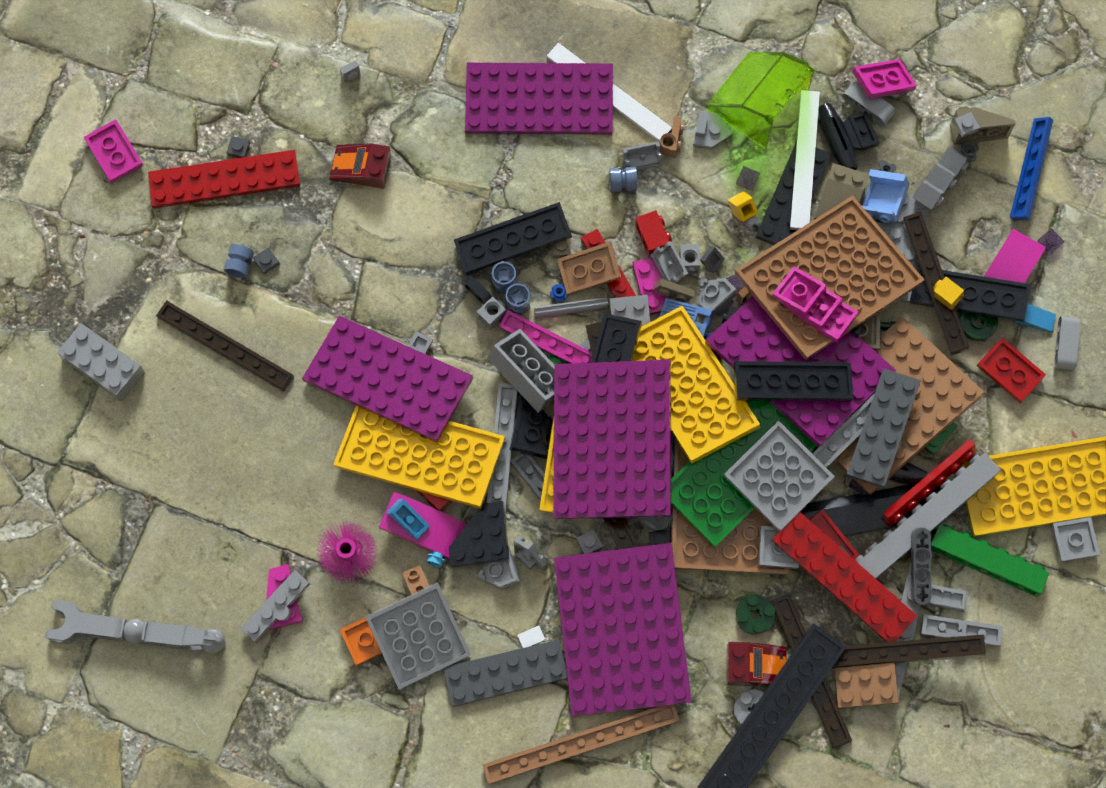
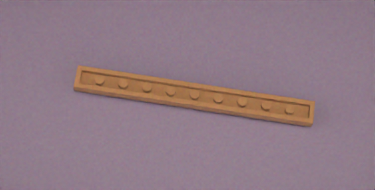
M675 705L658 706L482 764L488 785L677 723L680 720Z

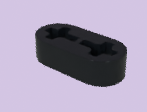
M471 275L462 280L465 288L483 305L492 297Z

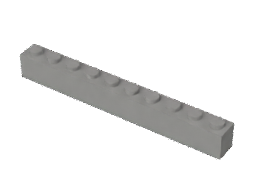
M986 453L981 456L977 454L969 461L971 463L969 467L965 469L963 466L955 473L957 476L952 481L948 479L940 486L942 488L940 492L936 494L934 491L926 498L928 501L923 506L919 504L911 511L913 513L911 517L901 519L897 523V529L894 531L890 529L882 536L884 539L882 542L872 544L867 549L869 553L864 557L860 555L855 561L877 579L911 550V533L914 529L922 527L932 532L998 475L1001 469ZM920 531V534H917L916 537L921 541L925 538V534H922V531Z

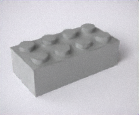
M82 323L57 352L63 361L120 402L145 373L141 365Z
M521 329L493 346L487 359L538 413L554 402V364Z

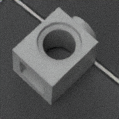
M699 244L680 245L679 257L688 274L699 272ZM690 257L694 259V262L689 263L685 259Z
M491 297L476 312L477 318L491 330L503 319L506 314V306L500 299L496 300L494 297ZM495 309L498 312L495 315H490L488 311Z

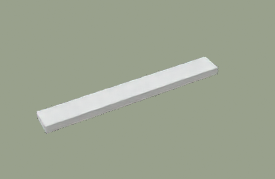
M559 43L547 55V59L552 63H585ZM613 84V108L660 143L661 136L665 133H670L672 127Z
M801 90L790 230H799L810 223L820 92Z

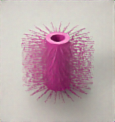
M348 522L347 527L343 526V529L340 525L341 539L338 534L336 536L332 530L330 533L326 529L328 535L325 533L324 541L322 542L321 539L319 546L321 544L323 546L318 547V549H322L326 544L328 546L324 550L317 551L325 553L318 554L324 557L319 561L324 564L322 566L325 568V571L332 567L334 568L332 569L335 575L338 573V577H344L345 575L344 579L337 578L338 580L345 581L347 575V582H349V578L352 582V575L356 581L353 570L354 565L357 570L359 568L365 575V570L367 572L371 570V562H373V569L376 558L373 561L371 558L377 556L370 555L377 553L371 550L378 549L372 547L375 546L373 544L375 542L371 540L373 538L367 532L361 534L357 531L358 528L351 527H357L358 525L349 524L348 531ZM347 550H351L350 553L344 554Z

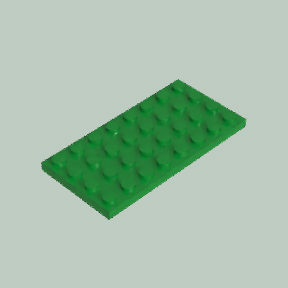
M751 401L748 404L759 421L760 428L693 464L689 461L671 479V505L714 548L755 508L723 475L769 429L780 421L810 452L817 447L815 443L769 401Z

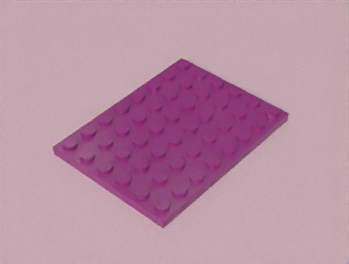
M753 296L705 341L733 369L735 361L851 363L854 395L852 402L769 401L818 447L875 393L883 368L896 372L888 362L860 337L857 338L850 332L842 336L838 343H831L805 360Z
M670 359L554 364L553 518L588 519L671 516Z
M672 543L554 558L572 717L692 703Z

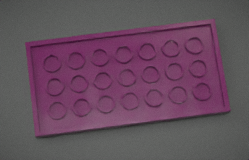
M467 62L465 134L612 135L613 63Z
M338 316L302 380L434 442H438L471 384L473 375Z

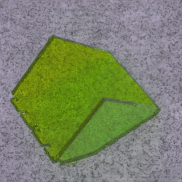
M749 52L707 103L706 109L712 113L719 114L722 120L766 149L773 125L772 121L781 112L777 105L784 108L796 92L801 94V90L809 91L815 70L809 66L808 62L785 52Z

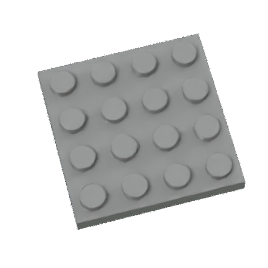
M780 421L769 429L723 475L778 531H781L835 477Z
M438 583L365 616L398 689L408 686L471 655Z

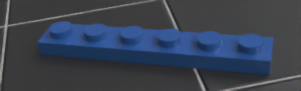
M1051 117L1035 118L1033 120L1010 218L1013 221L1030 220L1052 129L1053 119Z

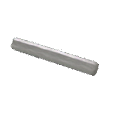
M607 297L539 306L534 308L535 318L604 309L608 308L609 304Z

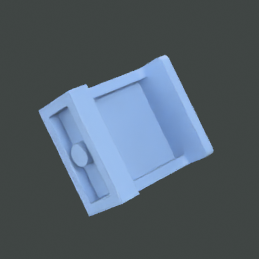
M871 169L869 172L871 182L861 206L872 219L880 220L884 223H896L910 185L907 176Z

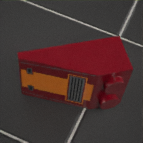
M373 143L337 145L329 180L384 189L391 159L390 146Z
M728 642L727 685L769 686L786 662V646L751 642Z

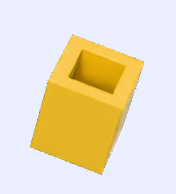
M744 191L728 199L733 216L742 222L759 214L753 198Z
M947 277L942 281L939 280L933 287L934 297L951 310L964 297V290Z

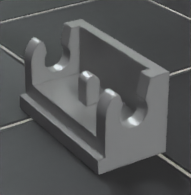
M659 141L623 148L622 158L624 166L636 167L637 171L662 166Z
M671 241L667 242L662 248L657 247L650 255L664 280L677 284L684 281L688 275Z

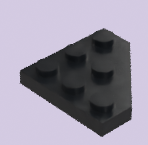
M520 396L518 400L509 450L547 459L553 420L550 416H547L544 410L538 413L523 396Z
M503 501L483 504L481 509L475 513L449 546L450 566L452 568L510 559Z

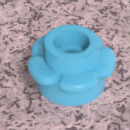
M433 551L432 554L427 555V563L433 567L441 568L442 564L446 562L443 559V555L439 552Z

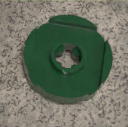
M962 312L959 317L965 336L974 341H986L995 333L998 327V318L966 312ZM980 318L983 325L977 326L974 320Z
M751 594L742 599L737 606V623L748 634L757 635L765 633L772 627L775 621V607L766 597ZM758 610L761 618L752 619L750 612Z

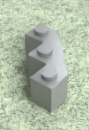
M949 146L912 198L931 210L935 206L939 207L944 200L942 196L948 189L951 190L957 182L955 180L960 172L964 173L970 163L967 161L970 157Z

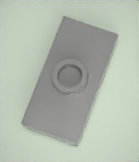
M931 585V600L926 605L964 612L968 591Z

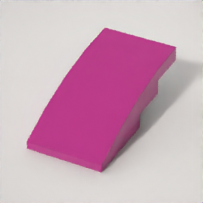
M1012 229L984 277L1025 283L1046 247Z
M794 266L773 292L772 296L802 321H805V323L814 327L818 332L838 343L857 318L859 311L842 302L843 298L827 290L826 284Z
M394 492L381 520L379 529L416 544L417 547L424 550L439 552L443 557L450 559L449 546L467 524L428 505ZM398 499H404L430 525L418 540H415L386 513Z

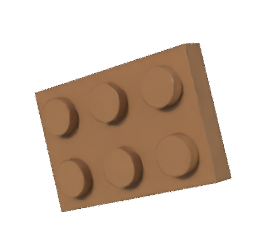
M611 242L557 259L568 296L621 279Z
M895 663L835 668L839 709L899 704Z

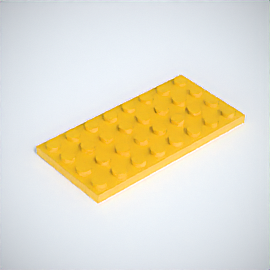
M683 306L641 327L632 361L670 359L671 432L691 464L760 428L759 421L747 403L736 400L734 383L711 348L705 343V339Z
M355 406L333 465L338 469L481 509L505 442V436L449 421L439 441L434 442Z
M1106 436L990 455V459L1001 471L965 502L973 537L1087 517L1106 515ZM965 462L961 466V468L964 466L966 469L971 465V463Z

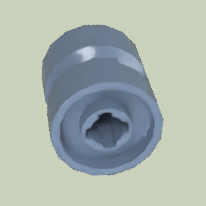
M625 167L624 170H621V168H610L611 192H620L623 188L626 191H636V167Z
M231 245L228 253L230 259L226 260L224 272L233 277L246 278L250 269L248 264L252 262L254 251L243 245Z
M499 262L492 269V283L496 291L506 293L508 287L517 283L515 267L509 262Z
M519 283L508 287L505 295L507 309L517 315L526 313L530 308L529 289Z

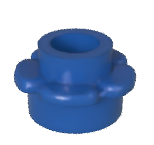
M563 284L554 285L552 291H550L551 298L556 302H562L568 297Z

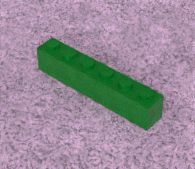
M939 524L931 540V551L1035 597L1042 594L1050 574L1041 565L1027 563V560L1023 557L1011 556L1008 551L1002 548H993L990 546V543L984 540L977 541L970 534L965 532L959 533L947 524Z

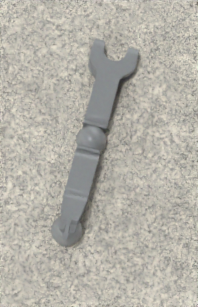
M59 600L53 601L52 609L57 613L64 614L65 622L59 629L47 630L45 636L46 639L52 642L64 644L72 643L80 636L127 641L132 644L143 642L144 644L186 649L189 651L204 650L210 654L218 653L226 646L224 634L217 629L205 631L191 626L143 622L139 619L127 621L117 617L82 613L72 602Z

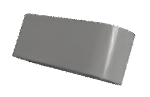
M853 81L842 94V98L860 113L866 111L869 119L881 127H884L896 113L894 107L881 97L869 99L858 81Z
M1060 316L1054 358L1055 369L1074 371L1076 368L1081 322L1079 318Z

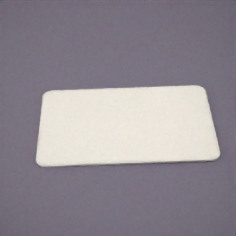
M540 626L518 634L523 648L545 640Z

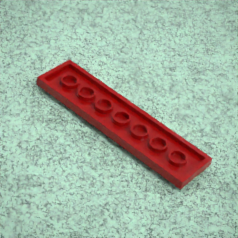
M295 150L148 172L153 209L301 186Z
M801 512L771 539L885 642H896L917 617L912 610Z

